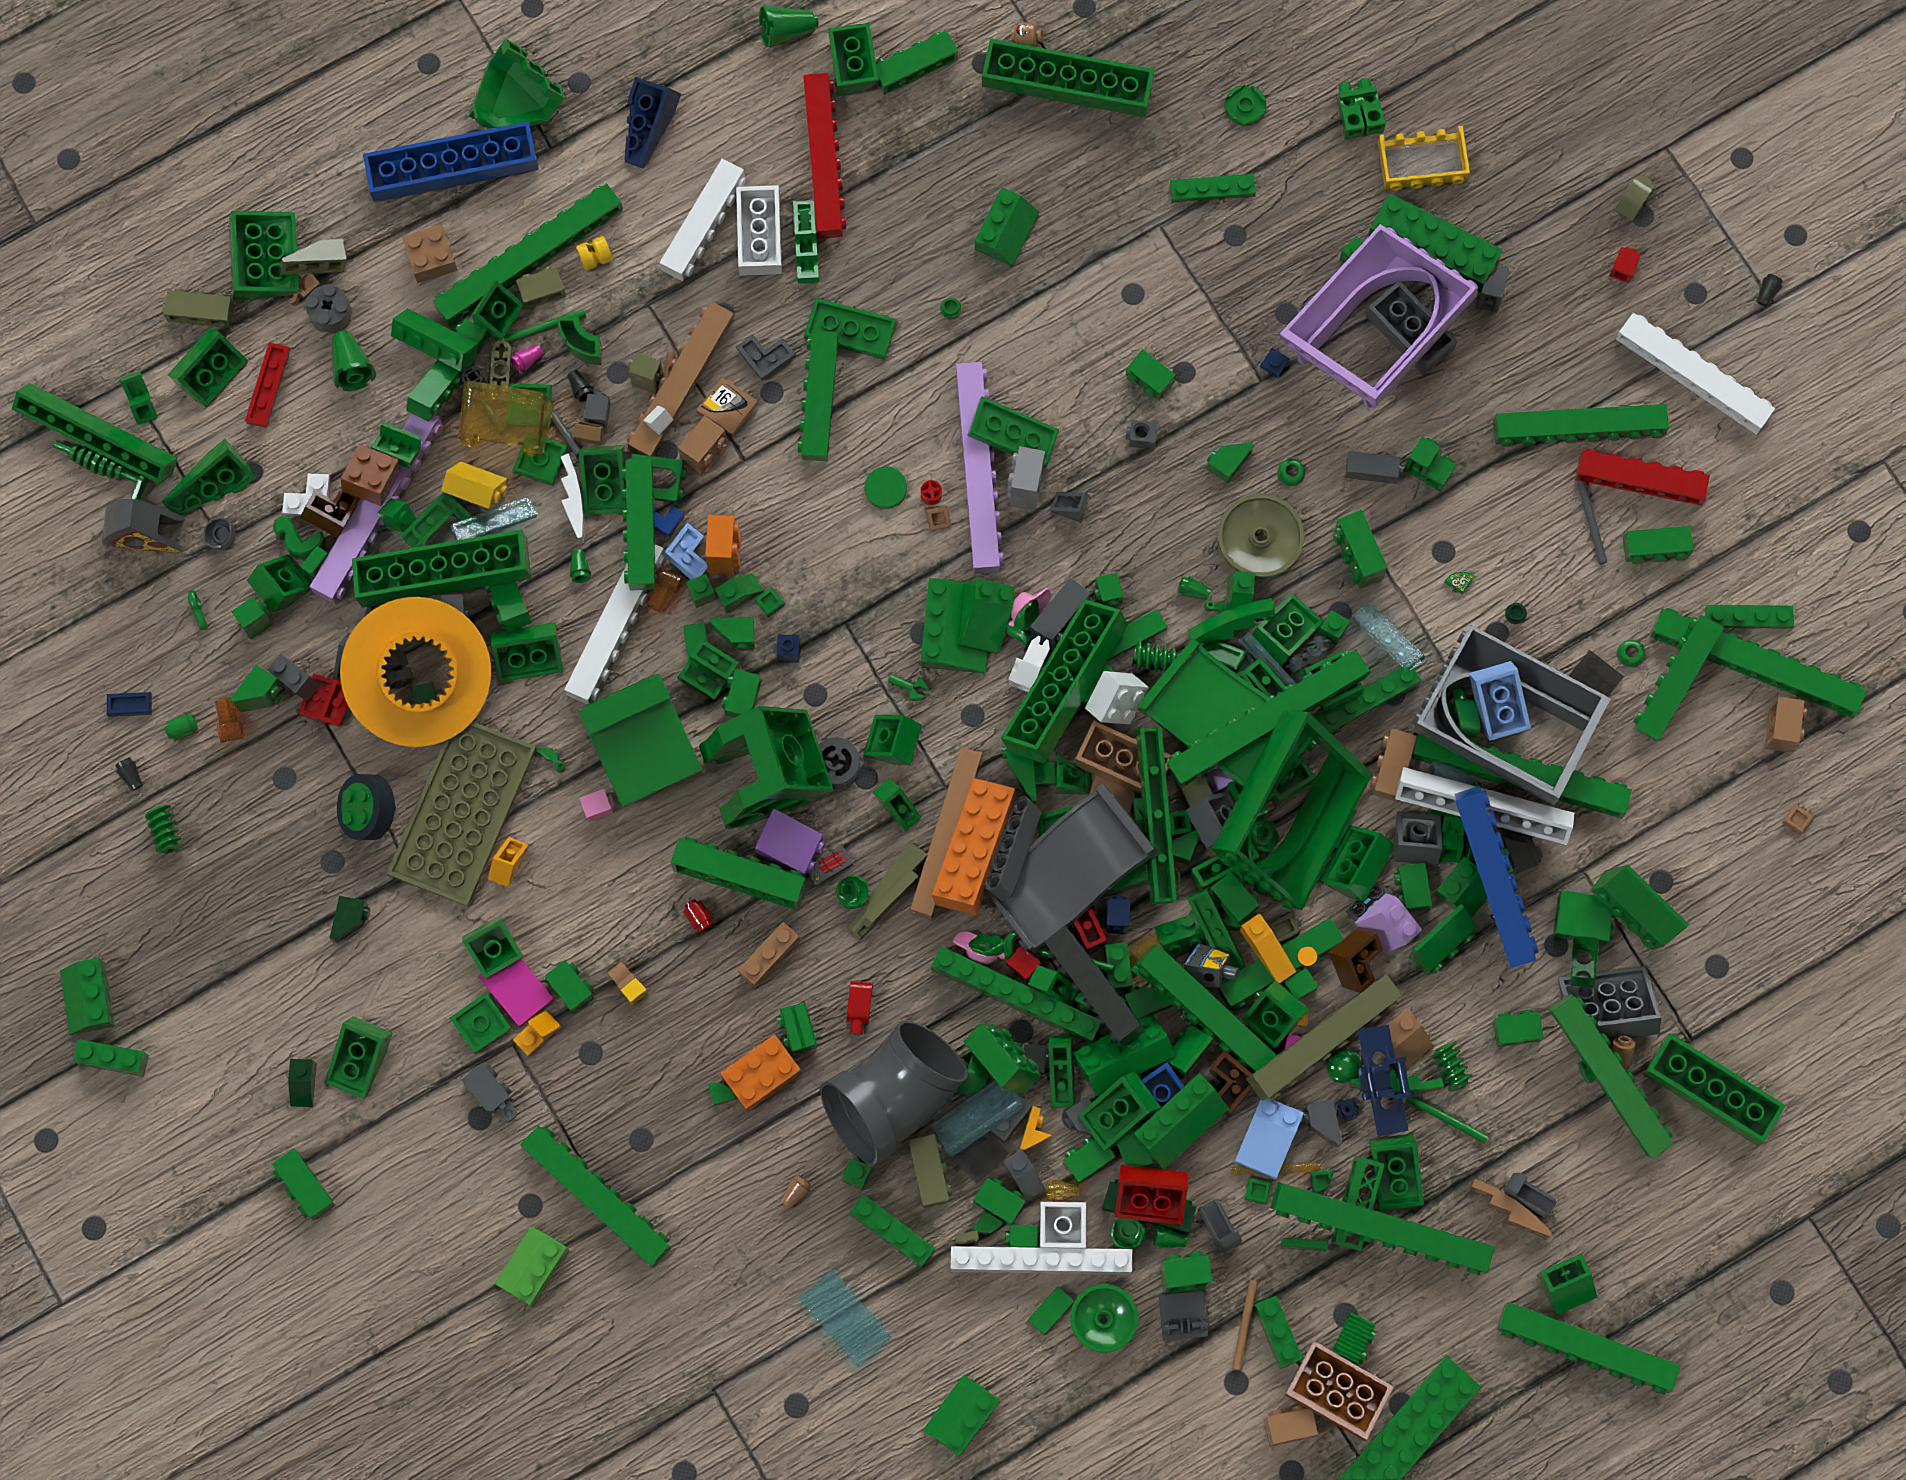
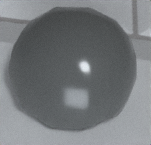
M219 517L212 519L206 524L203 540L210 548L224 550L235 541L236 531L229 520Z

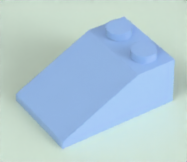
M1269 1098L1263 1101L1260 1099L1235 1162L1273 1179H1277L1303 1112L1275 1100L1271 1101Z

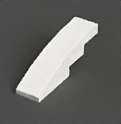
M568 453L561 456L562 463L568 476L561 478L569 497L562 500V504L579 543L583 544L585 531L583 500L578 478Z

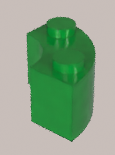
M557 317L562 341L569 352L583 362L601 365L602 344L600 337L590 335L584 331L580 325L579 317Z

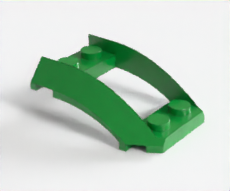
M442 492L400 534V537L411 548L425 546L423 543L451 515L475 537L491 535V533L449 494Z

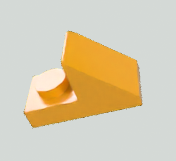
M547 1011L529 1020V1025L513 1039L528 1057L561 1028L560 1024Z
M1032 1106L1020 1150L1022 1149L1024 1153L1052 1138L1050 1134L1035 1130L1036 1127L1041 1128L1044 1115H1040L1041 1108Z

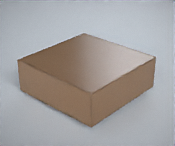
M1795 804L1782 823L1801 835L1814 816Z

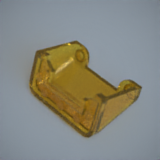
M466 381L462 392L458 438L466 446H474V444H478L480 440L519 446L523 453L529 456L543 455L554 406L549 398L541 392Z

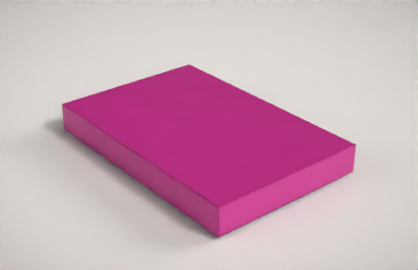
M521 958L484 979L482 974L478 976L519 1027L523 1026L554 1001V998Z

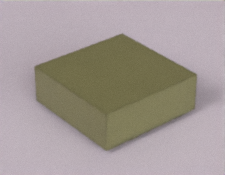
M977 1231L955 1235L956 1245L961 1246L978 1242Z

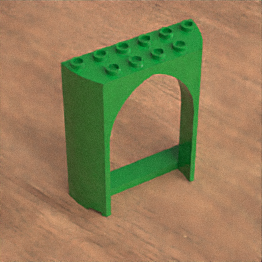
M1291 710L1288 713L1283 711L1211 850L1220 857V862L1232 867L1231 871L1242 876L1245 883L1254 886L1253 890L1281 902L1280 905L1288 910L1293 908L1303 910L1373 773L1309 712ZM1302 730H1304L1329 755L1282 843L1267 858L1254 863L1251 853L1252 826Z

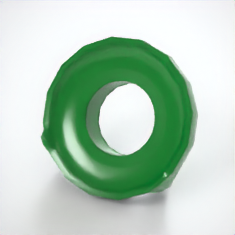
M1287 458L1278 467V479L1288 486L1300 484L1305 476V469L1302 463L1293 458ZM1294 466L1298 474L1290 477L1286 473V468Z
M1627 640L1619 645L1617 657L1621 664L1627 667H1635L1645 660V650L1640 642ZM1633 647L1637 650L1638 655L1631 658L1626 654V649Z

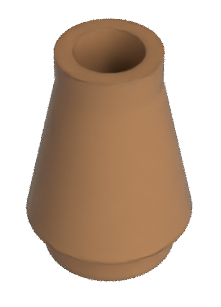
M797 1174L795 1178H791L780 1201L791 1209L795 1203L810 1191L811 1184Z

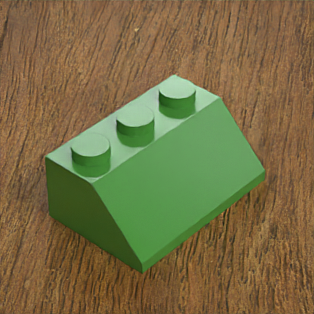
M531 1226L494 1284L533 1308L569 1249Z

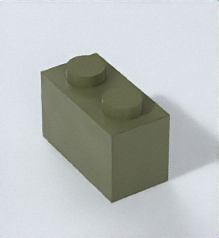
M546 267L540 270L539 273L533 275L525 274L516 280L526 310L566 297L557 267Z
M636 353L635 358L630 359L627 367L632 386L656 394L658 385L664 376L661 361Z

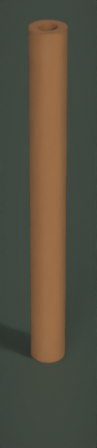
M1249 1280L1232 1366L1234 1370L1241 1371L1258 1286V1281Z

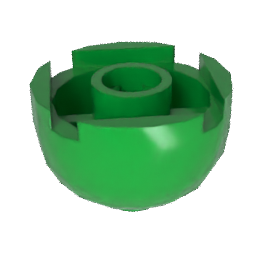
M968 1050L961 1057L967 1068L968 1077L956 1091L962 1095H972L981 1089L984 1090L990 1082L987 1069L972 1051Z

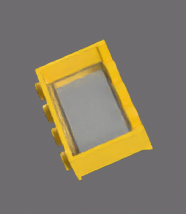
M1458 126L1457 132L1452 134H1446L1445 129H1439L1434 136H1425L1424 131H1419L1416 133L1415 138L1404 139V134L1400 133L1395 135L1394 140L1384 141V134L1379 135L1377 145L1379 148L1384 190L1398 191L1405 187L1418 189L1424 185L1437 187L1444 183L1462 184L1468 180L1470 170L1463 126Z

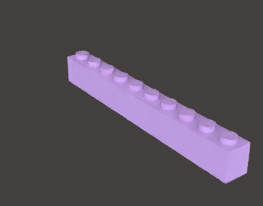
M982 362L956 364L973 571L974 574L994 573L1000 571V565H1004L1003 552H998V544H1002L1001 531L997 532L996 524H1000L999 511H995L994 504L998 503L997 490L993 491L992 484L996 483V472L991 470V463H994V450H989L988 444L967 436L979 399L982 396L989 399L988 389H984V382H987V370L982 369Z
M414 414L410 415L402 430L421 437L420 453L410 468L399 465L400 473L382 507L390 498L400 500V493L409 486L410 476L413 471L416 472L421 465L420 459L423 454L429 452L433 437L437 436L442 429V422L438 415H434L429 422ZM363 499L360 500L311 583L310 588L313 593L336 604L338 599L341 600L346 593V585L349 581L353 580L352 558L367 556L369 546L373 545L378 538L379 529L381 526H385L377 514L382 508L381 506Z

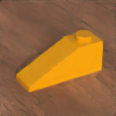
M1260 913L1241 926V934L1274 980L1280 984L1296 973L1279 941Z

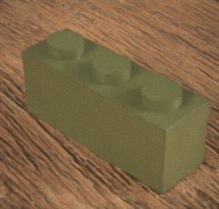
M183 289L167 290L164 316L168 322L231 328L234 302L229 295L224 293L209 295L203 291L190 293Z
M935 1134L908 1140L923 1208L949 1203V1197L953 1195L950 1183H945L944 1175L948 1174L945 1161H940L939 1153L943 1152L940 1139L936 1140Z

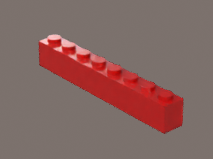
M828 73L803 75L817 238L843 237L842 230L846 229V219L841 217V210H845L844 197H839V190H843L842 177H837V171L841 170L840 158H836L835 151H839L838 138H834V132L838 131L837 119H832V112H836L835 99L831 100L830 93H834L833 80H829Z

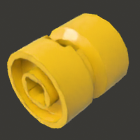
M604 236L593 239L591 244L585 242L576 246L585 271L596 268L598 263L604 265L613 261Z

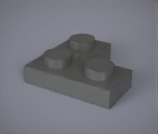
M752 334L736 346L737 351L761 381L796 357L794 351L783 338L765 350Z

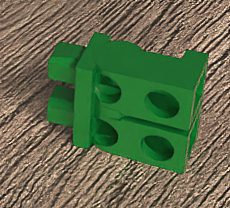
M1369 78L1360 79L1357 83L1358 89L1352 90L1350 82L1339 84L1337 104L1344 129V139L1362 137L1364 132L1365 136L1384 133L1385 118L1376 85L1372 86Z

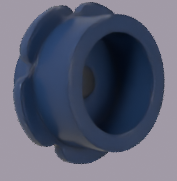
M1347 1099L1346 1101L1341 1100L1338 1103L1337 1114L1341 1119L1351 1121L1358 1115L1359 1108L1355 1105V1101Z

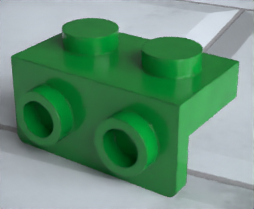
M383 422L380 425V434L370 448L399 459V465L410 468L420 453L421 437Z
M1195 914L1154 927L1162 949L1171 957L1194 950L1198 943L1206 945L1205 934Z

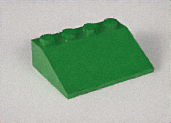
M231 211L229 217L232 300H257L299 293L298 274L281 275L280 273L282 258L297 252L295 212Z
M929 578L921 668L986 674L988 652L959 646L964 594L963 582Z

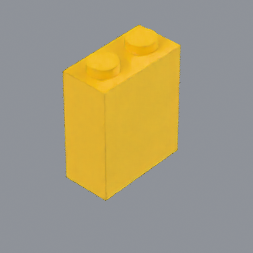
M460 461L446 471L441 491L489 509L494 504H497L500 499L505 498L508 491V486H506L507 478Z

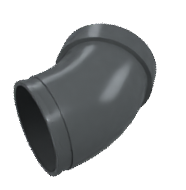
M901 1021L883 1043L851 1071H841L823 1082L820 1087V1095L828 1119L845 1146L861 1162L868 1166H874L893 1154L898 1144L930 1120L955 1094L959 1086L964 1083L968 1077V1072L957 1052L940 1036L918 1023Z

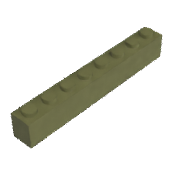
M1387 974L1377 978L1364 991L1343 1004L1246 1080L1262 1101L1268 1098L1271 1101L1282 1094L1280 1089L1285 1085L1289 1088L1299 1080L1297 1078L1298 1075L1302 1072L1306 1075L1315 1068V1062L1319 1059L1323 1062L1332 1055L1330 1052L1335 1047L1340 1049L1349 1042L1347 1038L1350 1035L1356 1036L1358 1035V1030L1365 1029L1363 1025L1369 1021L1372 1024L1382 1016L1380 1012L1385 1008L1389 1011L1398 1004L1396 1000L1402 994Z

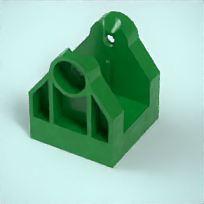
M757 706L717 726L711 735L699 744L704 764L712 761L722 764L750 754L759 781L738 790L728 803L719 808L726 829L743 827L769 818L773 809L781 813L793 811L834 791L807 710Z

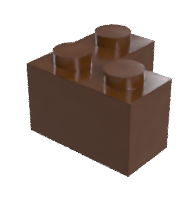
M342 487L334 500L314 490L300 518L339 538L360 498L343 492Z
M1357 927L1329 951L1343 988L1361 993L1375 981L1369 962L1383 951L1377 932Z
M1224 1051L1210 1067L1209 1073L1225 1085L1218 1094L1229 1108L1224 1113L1229 1117L1253 1089L1246 1080L1252 1073Z

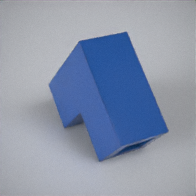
M673 506L665 517L654 511V529L670 538L684 518L683 512Z

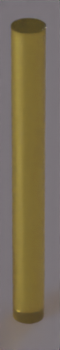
M1320 1162L1282 1164L1279 1173L1321 1171ZM1245 1166L1230 1167L1231 1176L1262 1174Z

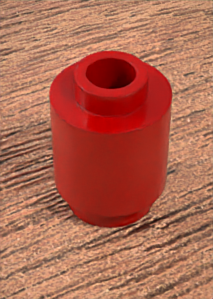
M693 899L684 905L686 909L683 913L694 930L697 929L701 933L714 924L711 920L713 917L701 900L696 901V899Z

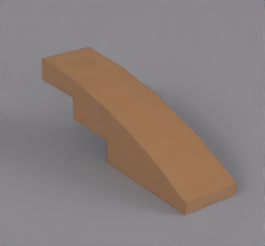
M1474 1179L1471 1182L1469 1190L1490 1198L1488 1207L1508 1214L1505 1223L1545 1239L1551 1237L1552 1232L1518 1201L1482 1181Z

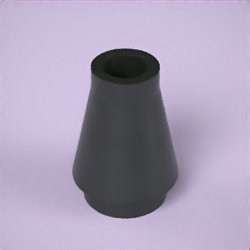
M1768 274L1764 277L1756 302L1767 307L1783 287V280L1773 274Z
M578 370L568 373L567 377L570 381L574 398L578 399L579 402L587 401V395L594 394L593 387Z
M131 757L115 765L116 773L130 787L131 791L143 786L136 762L132 761Z

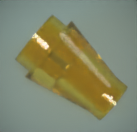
M1057 1180L1046 1183L1047 1200L1056 1202L1079 1197L1080 1189L1078 1183L1073 1184Z

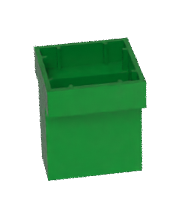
M660 674L649 676L577 709L622 807L702 770Z

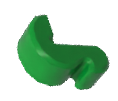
M280 516L273 524L276 536L279 540L285 538L284 544L286 549L295 559L305 561L316 546L322 550L325 547L326 541L322 531L302 541L290 517Z

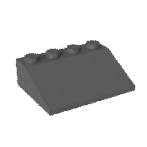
M1646 966L1597 972L1594 987L1571 986L1570 976L1558 977L1561 999L1569 994L1575 997L1579 996L1586 1005L1584 1011L1588 1016L1592 1015L1599 1025L1596 1027L1600 1034L1604 1033L1609 1041L1622 1035L1634 1038L1660 1033L1661 1015ZM1588 973V974L1575 975L1576 977H1588V978H1591V976H1590L1589 973Z

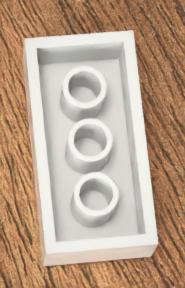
M779 185L736 187L738 267L740 276L782 274Z

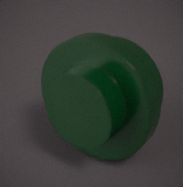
M1512 603L1505 610V617L1512 624H1520L1526 619V608L1520 603Z

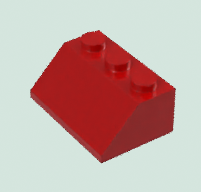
M1121 1165L1115 1217L1182 1225L1188 1189V1173Z

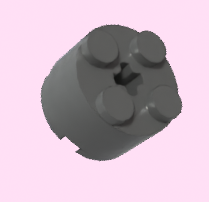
M326 284L314 289L306 298L307 314L317 330L333 334L344 330L349 325L352 308L347 296L340 288L332 284Z

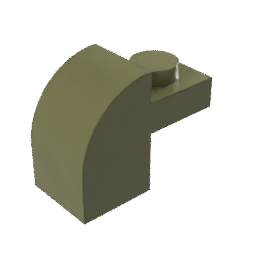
M1636 176L1615 210L1633 221L1657 185L1652 183L1647 177Z

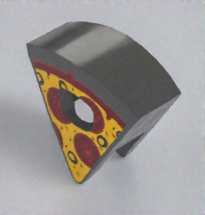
M137 499L115 500L109 503L105 510L102 544L109 547L179 553L182 547L175 541L160 536L158 534L159 524L173 525L183 523L185 517Z

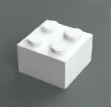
M1103 671L1085 709L1100 722L1130 724L1138 710V704L1145 697L1149 687L1134 674Z
M1041 1202L1040 1248L1085 1249L1086 1203Z

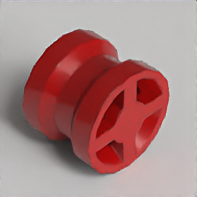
M934 480L924 482L921 486L922 501L927 505L938 504L942 498L941 485Z

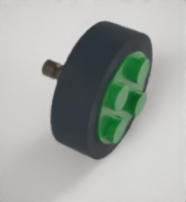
M355 774L349 777L342 785L337 799V817L342 831L354 840H378L389 830L396 810L393 791L389 783L379 775Z

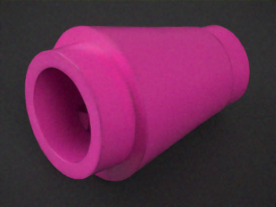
M535 345L515 352L514 356L511 357V362L518 372L526 371L544 356V353L539 345Z

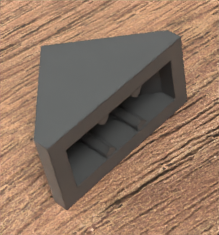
M1056 492L1050 512L1081 523L1088 505L1089 494L1083 492Z

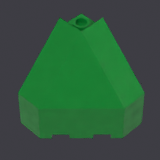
M506 38L487 64L469 117L475 119L480 126L487 129L529 121L530 126L548 122L565 99L563 88L557 82L553 84L546 77L548 73L537 62H531L527 58L528 53L522 47Z

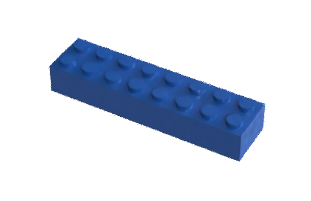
M529 121L363 154L373 202L539 170Z
M1480 786L1455 793V801L1510 967L1514 968L1536 961L1535 954L1539 953L1534 936L1529 937V933L1532 932L1527 915H1522L1525 909L1521 895L1515 894L1518 887L1514 874L1509 875L1508 870H1511L1507 853L1502 854L1501 849H1504V844L1500 832L1495 833L1494 828H1497L1493 811L1488 812L1487 807H1491L1486 790L1481 791Z

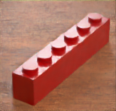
M1595 449L1582 450L1579 456L1575 480L1702 506L1706 500L1710 475H1706L1703 471L1699 470L1686 471L1679 466L1666 467L1662 466L1659 462L1647 463L1635 457L1627 459L1615 453L1602 454Z

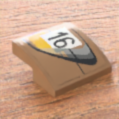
M721 378L698 407L697 412L703 417L705 415L722 427L725 432L733 436L758 405V401L731 382Z

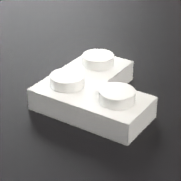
M308 473L306 494L284 493L282 514L284 516L300 517L314 490L329 497L330 475Z

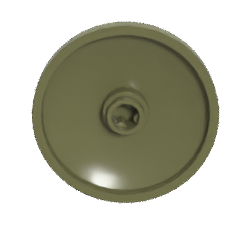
M1253 494L1237 500L1225 511L1218 528V546L1224 560L1235 571L1255 573V579L1273 578L1289 570L1299 558L1304 544V528L1299 515L1287 502L1272 495Z

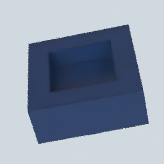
M1271 348L1261 363L1260 368L1279 378L1289 363L1290 358Z

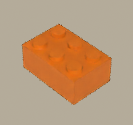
M708 515L705 558L709 575L735 576V569L740 567L738 549H741L739 523H735L734 516Z
M774 1034L720 1074L748 1113L802 1073Z

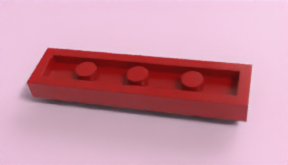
M271 342L268 343L245 418L247 424L267 428L291 351L290 347Z

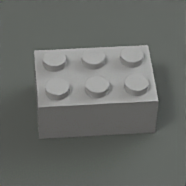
M1019 446L1018 453H1014L1012 473L1009 474L1007 499H1010V507L1031 511L1036 510L1044 471L1045 451Z

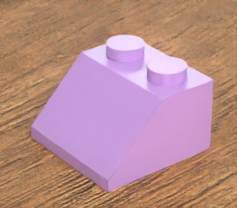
M1387 893L1354 922L1357 927L1377 932L1383 948L1379 955L1386 954L1408 944L1422 930L1401 901Z

